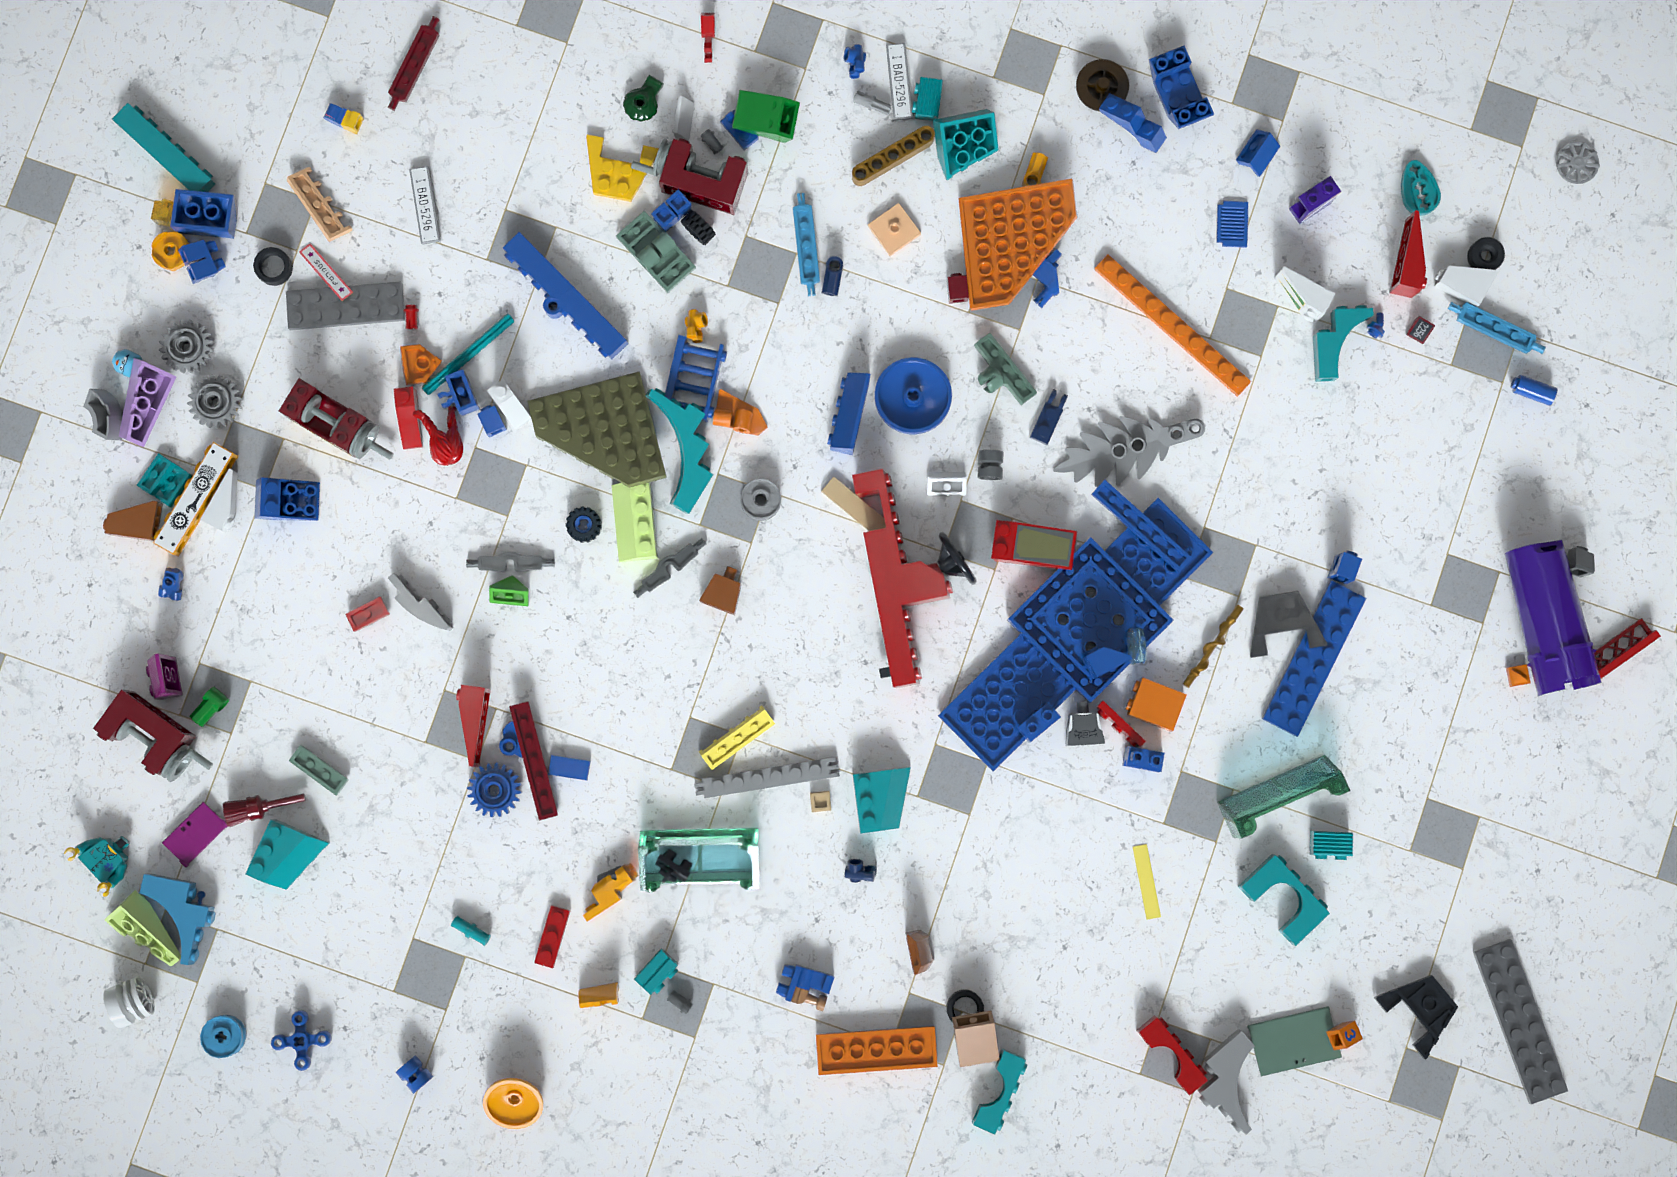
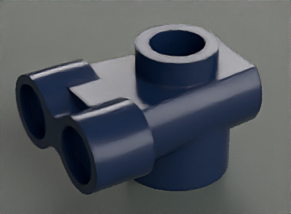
M851 859L847 862L844 876L853 883L861 882V880L874 882L877 866H863L862 860Z

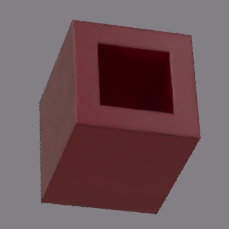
M962 273L951 274V277H947L946 281L949 304L968 302L967 275H962Z

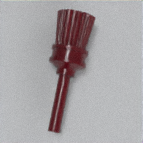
M303 793L268 801L267 799L262 800L259 795H255V797H247L246 800L224 802L223 813L227 826L233 827L249 820L263 819L265 812H268L271 808L306 801V797Z

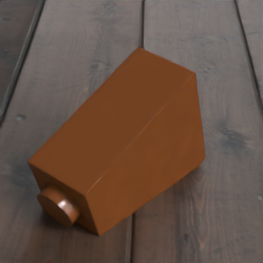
M151 501L109 513L103 522L104 533L112 536L154 542L155 533L159 530L163 504L158 501Z

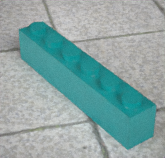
M127 103L112 118L119 127L188 190L209 192L216 185L211 180L214 176L205 168L203 170L198 168L197 166L200 163L192 156L189 158L185 156L184 153L186 151L178 143L173 145L170 142L172 138L164 130L160 133L156 129L158 125L150 117L146 120L142 116L144 112L137 105L132 107Z

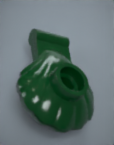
M649 75L641 88L631 90L625 95L623 107L630 119L642 122L648 121L656 115L658 108L656 96L664 86L663 82Z

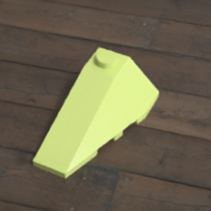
M136 890L104 919L124 937L128 934L136 940L135 944L138 946L144 945L150 948L151 954L166 964L173 966L181 959L179 951L151 904Z

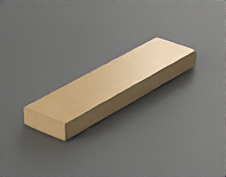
M835 477L821 491L868 531L886 528L885 519Z

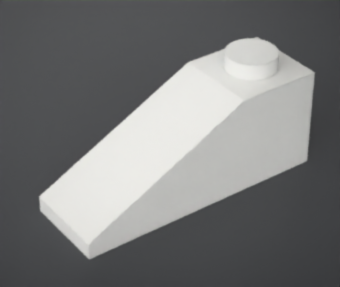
M228 469L200 519L225 533L234 525L235 520L233 519L236 514L238 473L231 469Z

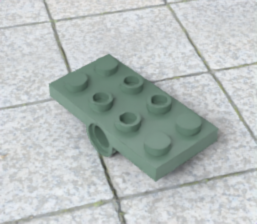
M645 211L616 235V238L667 293L696 269V266L678 248L674 240Z

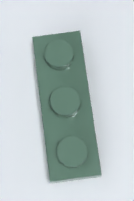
M300 745L289 759V762L336 796L349 781L348 778L303 745Z

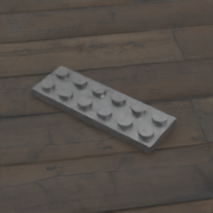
M400 281L351 285L348 287L353 293L343 301L340 300L330 287L286 291L288 329L300 330L405 321L403 283Z

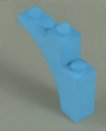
M144 874L139 894L152 898L168 911L177 926L181 939L180 964H194L198 960V945L204 935L202 927H210L214 922L216 916L214 912L215 907L192 902L197 894L195 882L155 874Z

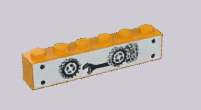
M215 442L206 448L204 452L205 457L202 462L200 461L196 465L193 477L185 483L184 492L176 498L174 502L175 507L172 512L166 515L162 529H159L154 536L155 540L153 543L178 557L200 522L203 513L228 469L232 468L238 458L236 454Z

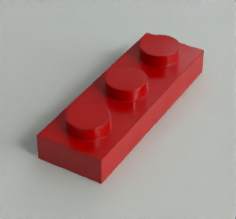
M1101 701L1096 706L1099 716L1104 720L1108 718L1113 723L1111 727L1119 734L1122 732L1126 735L1127 738L1125 740L1132 747H1141L1146 742L1104 701Z
M551 905L534 961L535 964L554 968L571 910Z

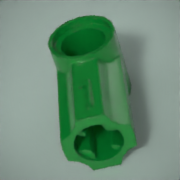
M215 686L205 693L202 698L203 701L189 716L191 720L201 727H204L215 713L220 712L229 702V699Z

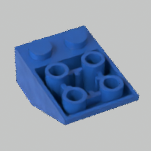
M264 477L257 479L254 519L318 521L320 482Z

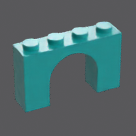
M1271 854L1238 887L1251 901L1255 902L1275 884L1285 883L1291 886L1298 897V908L1293 917L1279 929V932L1292 945L1297 946L1330 913L1327 910V904L1322 899L1317 900L1315 898L1313 889L1306 884L1304 886L1301 883L1299 874L1292 869L1290 871L1287 868L1286 860L1280 855Z

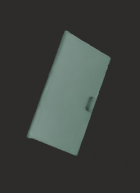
M1329 1006L1247 1025L1251 1041L1255 1046L1253 1049L1261 1077L1342 1058L1340 1050H1333L1326 1031L1334 1027Z

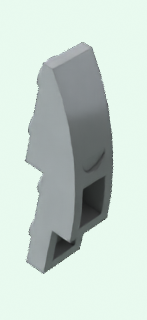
M393 573L388 577L390 582L400 592L394 597L395 600L409 613L437 628L448 631L453 629L450 626L452 621L446 614L441 615L437 610L439 606L433 599L428 600L424 597L419 601L421 597L414 589L410 590L406 586L408 581L401 574L398 576Z

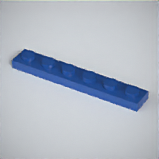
M1106 480L1091 494L1178 573L1192 559L1186 551Z

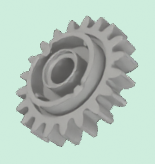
M180 320V326L173 322V329L166 327L169 333L161 334L165 340L159 341L164 346L159 351L165 353L161 358L167 360V366H172V369L175 371L180 369L181 373H185L186 369L188 372L193 373L194 367L200 371V364L207 366L204 360L212 359L208 353L214 352L209 347L214 342L208 340L212 335L206 333V327H201L199 322L194 324L192 320H188L187 324L185 321ZM190 342L189 349L184 351V344Z
M213 374L210 375V380L203 377V383L196 381L198 388L191 387L194 394H188V397L193 400L187 402V405L193 407L189 410L191 414H195L193 419L196 421L200 419L199 424H206L208 428H211L214 423L217 429L220 428V423L227 427V420L234 422L232 415L239 416L236 409H242V406L237 403L243 401L241 397H237L241 393L240 390L235 389L237 385L235 383L230 384L231 380L229 378L224 380L221 375L216 380ZM218 397V399H219L218 404L215 405V406H212V405H211L212 400H213L214 398Z

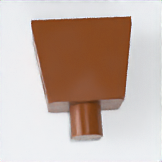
M727 566L723 576L714 574L699 600L700 603L735 616L741 589V583L734 581L738 570Z

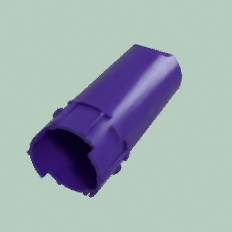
M1563 540L1531 544L1506 552L1505 558L1529 663L1527 666L1531 667L1538 697L1564 690V684L1572 682L1574 690L1602 683L1594 655L1597 650L1593 649V642L1590 640Z

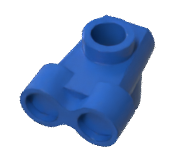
M855 44L853 47H846L843 59L844 62L850 63L849 77L857 79L860 77V73L865 71L866 52H863L862 45Z
M170 567L165 569L162 585L159 586L158 596L168 597L174 601L181 600L182 590L180 589V582L183 580L184 575L180 569Z

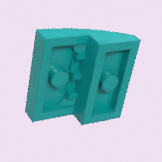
M158 453L137 486L172 508L176 498L185 490V483L193 475Z

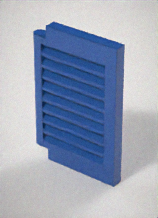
M1223 201V205H1217V243H1222V247L1247 248L1248 202Z

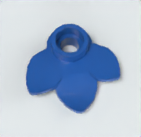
M512 721L503 729V739L500 741L499 748L506 756L515 754L522 758ZM507 742H511L513 744L512 749L506 748Z

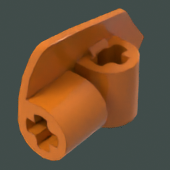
M722 389L719 390L717 407L713 416V425L733 428L736 432L758 436L768 428L759 409Z

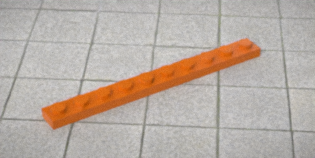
M1109 254L1095 267L1094 270L1237 397L1252 382Z

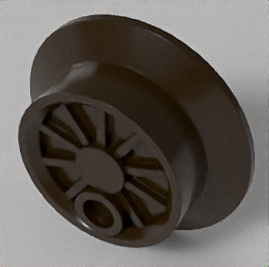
M1098 59L1091 61L1081 69L1077 76V95L1085 106L1100 112L1099 108L1109 93L1121 99H1126L1129 92L1128 76L1119 64L1111 60Z

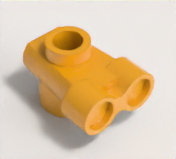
M696 309L689 310L688 316L685 317L687 338L692 339L693 343L703 342L702 328L708 325L707 315L705 312H699Z

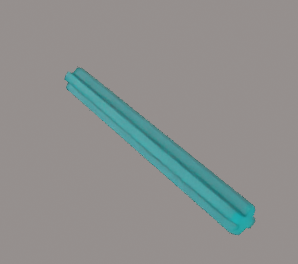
M510 314L504 315L422 386L423 391L427 395L433 393L446 381V375L457 372L514 323Z

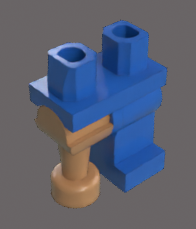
M797 964L796 966L784 965L781 975L791 978L789 985L779 982L776 993L785 997V1000L789 1002L816 1005V1009L823 1012L828 996L821 994L818 998L809 994V990L813 988L829 994L834 975Z

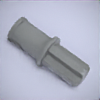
M857 91L854 96V103L863 105L870 111L873 109L885 115L890 113L891 105L876 99V96L872 97L860 91Z

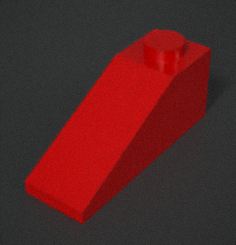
M413 386L394 388L395 409L403 450L422 448L420 419L413 416V411L419 410L417 390Z

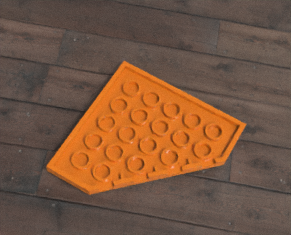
M1072 178L958 198L971 311L1009 305L1077 219Z

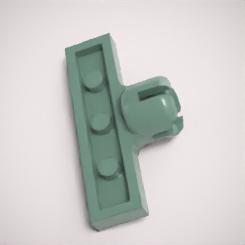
M991 333L974 344L975 348L989 365L978 376L981 386L989 381L986 384L987 386L983 388L986 392L993 393L1001 386H1005L1021 406L1037 394V391Z

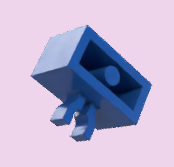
M463 369L445 376L450 391L437 394L439 398H449L447 402L441 404L443 409L449 407L453 402H455L457 410L462 416L480 409L468 376Z

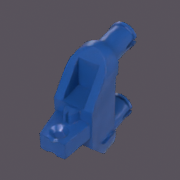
M1057 249L1045 258L1033 274L1044 285V289L1033 299L1040 308H1043L1052 296L1055 297L1059 294L1057 267L1059 265L1056 262L1062 254Z

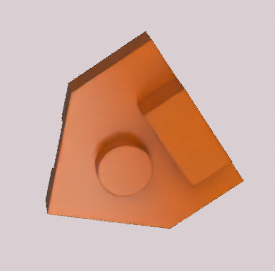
M420 344L400 346L406 385L426 383L442 360L431 354Z

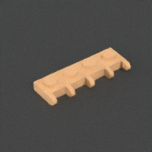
M307 167L287 177V182L329 242L351 232L352 227L350 225L344 228L339 221L343 214L341 212L334 213L328 205L332 198L330 196L324 198L317 189L322 185L320 181L312 182L308 176L312 169Z

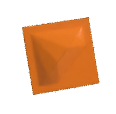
M1527 664L1506 668L1510 687L1531 683Z

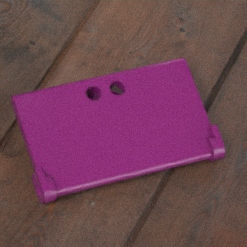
M202 802L162 841V844L187 868L228 826L223 818L221 819L205 802Z

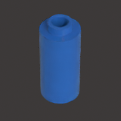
M1523 375L1514 377L1510 386L1513 388V393L1548 406L1552 405L1558 391L1556 387Z

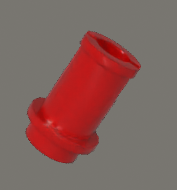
M405 305V309H403L406 314L405 329H418L417 312H419V309H417V305Z

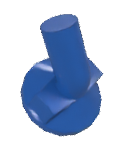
M1382 312L1376 314V322L1372 321L1367 325V333L1375 339L1377 337L1382 338L1385 333L1383 330L1384 314Z

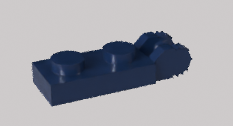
M1055 389L1052 390L1048 401L1045 402L1030 436L1031 439L1044 445H1048L1068 395L1064 394L1058 407L1052 405L1051 403L1057 395V390Z

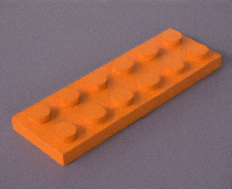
M935 1026L816 1034L818 1075L938 1067Z

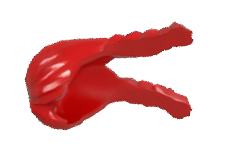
M455 406L447 408V427L449 430L446 433L438 430L430 417L423 413L421 409L413 411V416L422 421L430 435L431 458L437 464L443 466L457 463L463 455V443L458 432L455 415L457 408Z

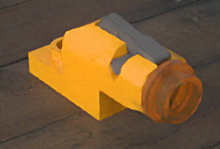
M631 862L597 876V883L594 884L591 892L599 905L593 903L585 909L587 913L583 917L587 922L620 901L622 898L618 892H622L639 876Z

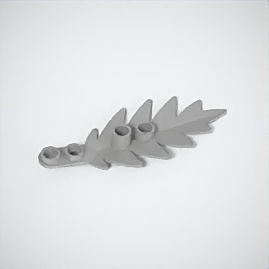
M1120 416L1119 418L1130 433L1129 435L1112 425L1098 422L1099 427L1109 442L1100 437L1081 432L1080 436L1089 450L1065 448L1070 459L1059 464L1053 471L1062 473L1074 472V482L1077 483L1095 468V487H1098L1109 476L1116 464V486H1120L1130 473L1137 457V478L1141 479L1151 467L1158 452L1160 461H1163L1168 453L1169 446L1201 437L1205 432V424L1200 419H1191L1163 428L1158 422L1149 419L1148 422L1152 427L1151 429L1136 420ZM1195 424L1199 426V431L1197 432L1192 430V426ZM1175 430H1179L1181 433L1178 438L1173 435Z

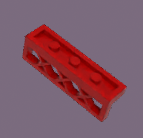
M1641 618L1596 649L1597 651L1594 655L1599 654V657H1595V659L1598 660L1597 667L1600 678L1602 679L1660 638L1659 632L1657 630L1651 631ZM1639 625L1646 633L1641 638L1634 636V630ZM1622 637L1629 638L1628 647L1625 649L1618 647L1619 639ZM1606 648L1614 649L1613 657L1610 660L1603 659V651Z

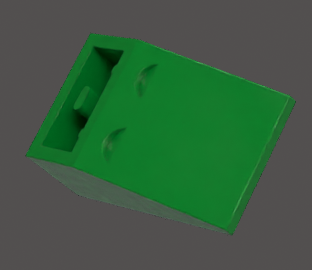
M739 90L732 128L786 143L793 140L800 102L780 96Z

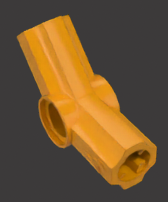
M1039 152L1032 153L1022 187L1031 186L1026 181L1028 179L1035 180L1036 185L1042 184L1041 178L1048 161L1047 156Z

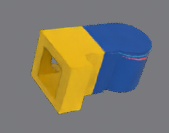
M329 103L323 117L328 122L354 134H358L364 120L360 113Z

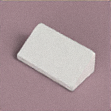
M683 96L678 97L674 137L676 139L689 140L694 103Z
M928 472L927 495H966V472Z

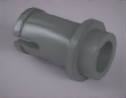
M708 129L701 134V141L708 145L714 155L724 148L714 136V131Z
M675 990L667 999V1001L679 1008L681 1013L687 1014L693 1006L690 999H685Z

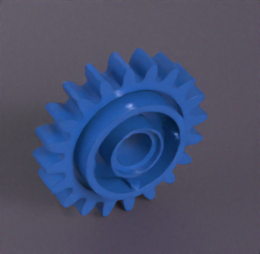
M488 763L487 770L481 766L479 767L480 774L473 772L476 779H469L473 786L467 787L468 790H472V793L467 795V797L474 798L470 805H478L475 811L483 809V816L489 811L490 817H494L495 812H497L499 817H502L503 810L506 814L510 813L509 806L514 809L516 808L513 801H520L516 794L522 793V791L517 790V787L521 786L522 783H515L519 776H511L514 771L513 769L506 772L507 765H503L500 769L499 763H495L494 768ZM494 784L499 787V793L496 796L490 793V788Z

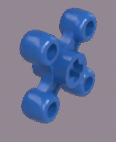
M304 1010L296 1011L292 1015L291 1020L295 1026V1032L292 1036L278 1034L271 1040V1046L275 1050H283L286 1047H292L296 1050L297 1055L294 1060V1066L299 1071L307 1070L311 1065V1058L308 1056V1048L311 1045L325 1047L332 1041L330 1032L326 1030L320 1031L317 1034H311L307 1031L306 1024L309 1016ZM298 1015L302 1016V1021L298 1020ZM322 1035L326 1038L325 1042L321 1040ZM300 1037L304 1038L303 1044H299L298 1042L300 1040ZM278 1039L281 1040V1042H282L281 1045H278V1043H277V1040H278ZM301 1059L305 1061L304 1066L300 1063Z

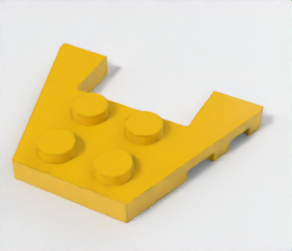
M587 134L593 194L632 202L647 173L632 169V163L601 157L604 137ZM643 145L639 163L652 167L659 148Z

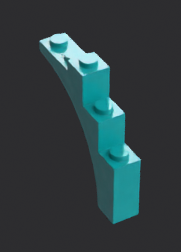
M649 389L645 396L666 415L675 431L680 448V477L676 491L669 504L685 514H690L714 475L709 472L710 468L703 463L698 465V462L709 446L705 442L706 438L699 433L693 434L705 413L701 411L703 408L695 403L685 404L681 408L682 404L673 398L672 400L664 397L666 394L660 389Z

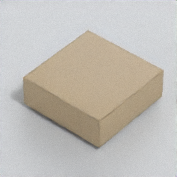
M829 791L810 793L812 812L831 811Z

